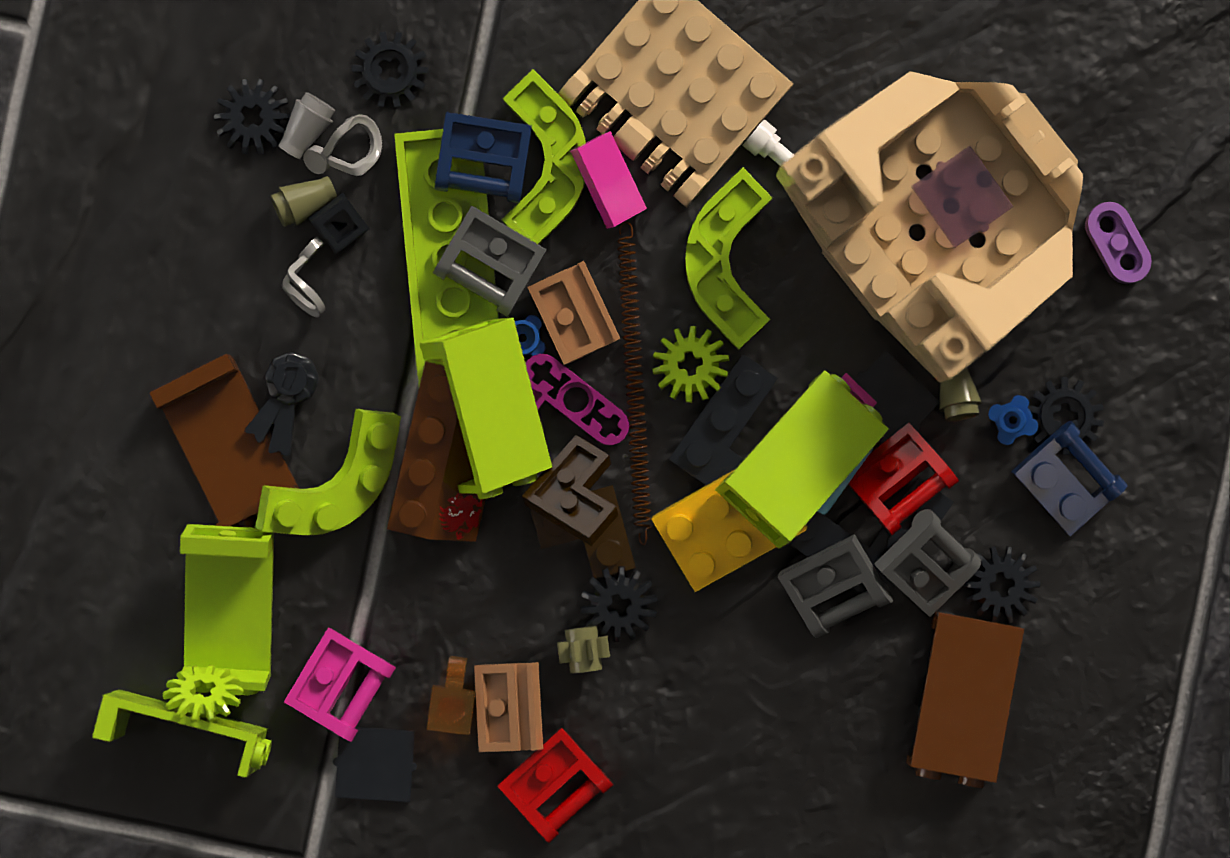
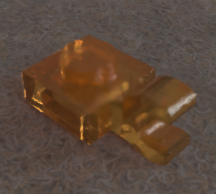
M450 656L446 685L432 686L427 730L470 735L476 691L463 689L468 658Z

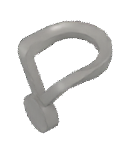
M366 115L352 116L337 128L324 148L318 145L310 147L303 155L304 163L310 171L316 174L324 173L331 166L354 176L363 175L380 157L382 138L379 128ZM358 124L365 128L370 138V150L366 157L355 164H350L330 156L342 136L354 125Z
M315 237L298 256L299 259L289 267L287 275L282 281L284 292L302 310L314 317H320L323 314L325 305L317 293L296 274L323 246L324 242L319 237ZM290 281H292L293 284H295L298 288H300V289L311 299V301H312L314 304H312V303H310L308 300H306V299L290 284Z

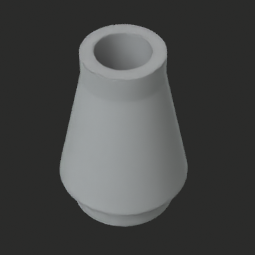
M305 92L301 100L296 99L284 136L278 146L295 158L301 159L304 152L333 123L330 118L335 110L324 101Z

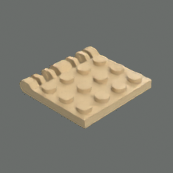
M638 0L558 94L571 107L590 85L595 82L598 86L591 91L576 110L583 118L596 108L597 103L606 93L618 103L610 112L606 113L599 121L597 130L601 134L608 132L626 110L633 116L626 121L613 137L618 148L632 161L636 160L657 136L662 142L640 167L647 174L657 168L662 158L670 149L678 154L682 160L674 169H671L666 174L661 184L667 191L677 183L690 166L694 168L695 171L674 194V197L687 208L794 84L698 0Z

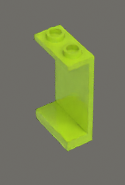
M514 318L490 319L419 343L424 360L443 359L474 479L457 485L459 494H477L478 499L492 498L503 493L502 486L513 483V486L532 483L538 478L537 473L552 468Z
M826 370L808 385L809 388L752 452L715 489L779 549L797 535L889 430L882 423L883 419L876 409L868 404L860 403L850 393L849 385L842 378L835 374L830 375Z
M187 524L180 537V554H186L184 667L182 671H186L193 676L192 666L197 665L201 673H205L209 665H215L214 674L221 669L227 668L231 672L229 676L239 677L241 683L237 684V686L243 688V695H253L259 691H265L271 677L274 533L262 532L256 528ZM203 686L196 688V692L208 693L211 690H206Z
M116 690L103 695L93 738L110 742L124 736L130 713L134 711L246 741L238 776L246 778L267 763L272 745V740L265 739L268 728L219 715L214 716L215 721L209 722L208 718H199L198 722H191L192 716L186 714L181 719L176 717L179 707L168 711L166 708L168 702L123 690Z

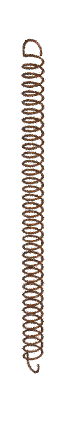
M625 221L621 224L619 233L621 235L622 225L628 223L631 227L632 235L618 239L617 243L624 244V246L619 247L617 250L619 252L625 253L619 255L618 259L626 261L620 263L618 266L620 268L627 269L619 272V275L627 277L621 279L619 282L621 284L628 285L620 288V291L629 294L622 295L620 299L630 302L623 303L620 306L622 308L631 309L623 311L621 315L632 318L624 319L621 322L626 325H633L622 329L623 332L633 334L625 335L622 337V339L627 341H634L624 344L623 347L635 350L627 351L623 355L627 357H636L624 361V363L627 365H636L628 367L624 370L628 373H636L625 377V380L636 381L625 386L628 389H636L635 391L626 393V396L636 398L628 400L626 403L628 405L637 406L627 409V412L638 414L630 416L627 419L629 421L639 422L630 424L629 429L640 430L631 432L628 434V436L641 438L630 441V445L642 446L630 449L629 452L635 454H643L631 457L629 460L635 462H644L630 466L631 469L645 470L635 472L630 475L631 477L644 478L641 480L631 482V484L635 486H644L642 488H637L631 491L635 494H644L643 496L632 498V501L644 502V504H639L632 507L635 510L645 511L633 515V517L646 519L633 523V525L647 527L645 529L644 544L641 542V533H639V541L641 545L644 546L647 543V530L651 529L652 526L638 523L650 521L651 518L637 515L651 512V510L636 507L649 505L651 502L635 499L650 496V494L635 491L647 489L650 486L635 483L649 480V477L636 476V474L645 473L649 470L645 468H636L635 466L647 464L648 461L636 460L634 458L647 456L648 453L633 451L647 447V445L645 444H636L633 442L647 439V437L632 435L636 433L645 432L646 429L631 426L646 423V421L630 418L643 416L646 413L629 411L645 407L644 404L629 403L632 401H637L645 398L644 396L629 395L631 393L643 391V388L629 386L640 384L644 381L637 379H628L630 377L642 375L643 372L628 370L642 367L643 365L637 363H628V361L641 359L642 356L627 354L631 352L641 351L642 349L637 347H627V345L640 343L641 340L626 338L634 335L641 334V332L625 330L640 326V324L638 323L625 322L632 319H638L640 318V316L624 314L627 312L639 310V308L623 306L626 304L639 302V300L637 299L623 298L626 296L638 294L639 292L622 290L625 288L638 286L637 283L621 282L624 280L638 277L637 275L621 274L623 272L633 271L637 269L636 267L620 266L623 264L637 261L636 259L620 258L622 256L636 253L635 251L620 250L621 248L636 245L635 243L619 242L621 240L633 237L632 225L630 222Z

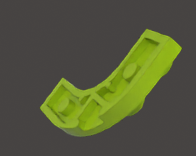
M532 69L503 98V102L526 125H532L531 130L543 147L545 158L543 171L533 189L501 221L507 227L540 245L567 218L582 194L585 181L570 151L586 143L582 127L569 105Z
M744 167L713 195L701 209L692 225L685 255L687 280L695 301L707 318L738 350L770 321L769 317L739 287L731 274L729 254L733 240L740 230L773 199Z
M356 409L348 453L342 468L332 480L319 487L307 489L263 485L255 528L262 532L319 535L340 529L361 516L377 499L389 477L395 455L401 416L389 412Z

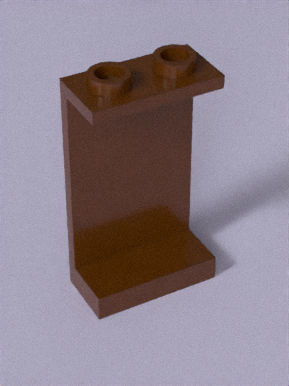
M226 353L149 392L156 407L163 410L219 521L215 524L216 526L248 528L255 526L256 521L254 517L258 515L263 485L299 489L280 451L269 453L268 449L272 437L271 431L262 443L256 441L254 434L244 432L247 425L260 410L233 356Z
M935 612L931 628L935 629L913 751L912 755L907 756L906 763L910 767L916 768V776L941 780L942 773L959 776V784L984 788L985 781L994 783L997 781L1024 628Z

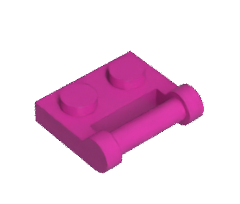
M328 627L284 700V703L342 738L352 742L358 732L355 727L385 677L390 679L396 667ZM362 662L371 669L341 719H338L330 714L358 665Z

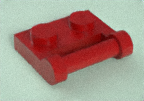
M907 423L868 455L848 483V486L892 536L902 528L901 522L945 487L951 489L959 480L910 423ZM929 466L935 474L888 510L883 502Z
M561 727L543 743V749L532 753L502 780L497 787L540 835L550 843L559 835L557 830L600 791L603 794L613 786V783ZM581 769L589 779L547 817H544L537 808Z

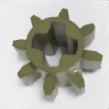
M597 626L565 630L566 641L557 642L559 663L569 662L570 673L602 670L601 658L610 657L608 636L598 637Z

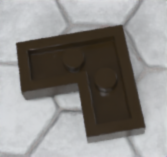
M575 435L551 462L552 468L544 470L522 495V498L527 507L592 546L618 516L615 505L589 490L611 465L609 454Z
M613 485L593 490V493L615 505L618 512L616 519L592 546L584 542L593 577L598 579L604 577L602 570L608 568L610 575L618 573V566H625V571L636 567ZM530 508L541 549L579 539Z

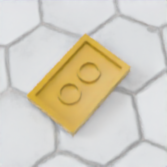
M733 471L658 512L651 518L694 592L776 548L766 536L715 490ZM805 524V526L797 533L796 536H798L799 534H801V533H803V532H805V531L807 530L808 527H807L806 524Z

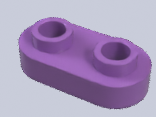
M1104 202L1094 207L1087 215L1085 229L1109 275L1115 281L1123 284H1132L1143 279L1151 268V255L1127 210L1114 202ZM1102 218L1112 220L1114 225L1112 232L1106 233L1101 230L1099 223ZM1123 255H1128L1133 259L1134 266L1131 270H1125L1121 267L1120 259Z

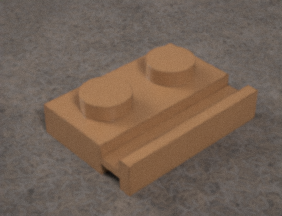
M584 261L528 287L564 366L620 340V336Z
M539 663L475 665L479 752L543 749Z

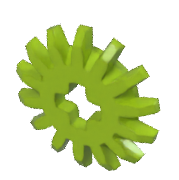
M690 326L688 338H683L680 329L677 328L674 330L677 342L672 344L669 340L663 338L661 343L668 351L666 353L654 352L653 358L663 360V365L653 368V374H665L666 377L658 386L662 390L669 384L673 385L674 387L670 394L671 398L676 399L681 390L685 392L686 403H692L693 392L699 391L704 401L708 399L705 391L706 387L710 385L717 392L722 388L714 379L716 375L727 378L729 371L719 368V363L729 361V355H717L716 350L724 344L719 340L710 345L708 340L712 332L708 329L701 338H696V326ZM688 352H693L695 359L702 358L703 365L696 367V374L693 376H689L686 369H679L678 367L680 362L685 361V354Z
M197 665L192 666L193 676L186 671L177 672L179 679L168 680L166 687L170 689L163 692V699H171L166 704L168 711L179 707L176 717L180 719L187 714L192 716L191 722H198L199 718H208L209 722L215 721L214 716L222 713L225 717L231 714L227 708L228 705L238 707L241 703L234 696L243 695V688L237 686V684L241 683L240 679L237 676H229L231 672L227 668L221 669L214 674L215 665H209L205 673H201ZM203 686L206 690L211 689V695L204 697L201 694H196V688Z

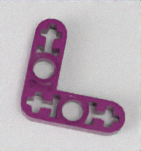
M537 354L526 361L525 364L537 410L547 401L595 440L604 445H615L625 439L629 431V422L627 416L617 406L548 354ZM546 362L552 365L550 373L559 382L563 374L571 378L570 381L560 388L556 399L548 395L554 389L548 382L543 380L537 385L532 381L535 374L531 368L535 363L543 366ZM574 387L585 390L589 397L587 407L580 412L568 410L563 402L565 393ZM596 400L605 405L598 410L605 418L610 419L613 415L620 418L617 426L622 431L617 437L614 434H609L606 438L601 436L602 426L593 418L589 426L581 421V419L592 412Z

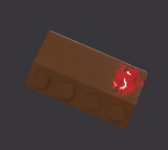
M443 359L426 360L387 529L429 540L476 542L486 499H478L477 494H459L457 485L473 480L474 476Z

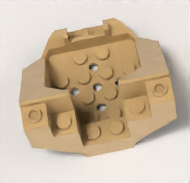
M910 71L819 134L813 141L783 163L776 173L777 178L822 248V254L874 320H878L940 383L951 379L982 353L991 348L1073 277L1072 231L1081 197L1083 173L1077 167L1078 160L1035 105L1025 93H1019L1013 85L996 82H952ZM927 165L931 169L932 176L929 180L922 181L916 176L918 166ZM986 172L991 176L992 183L988 188L978 186L976 183L978 173ZM951 198L958 203V210L955 214L944 212L942 204L945 199ZM920 225L923 227L925 236L922 240L915 241L909 236L911 226ZM979 232L984 236L985 243L981 248L971 246L969 243L971 233Z

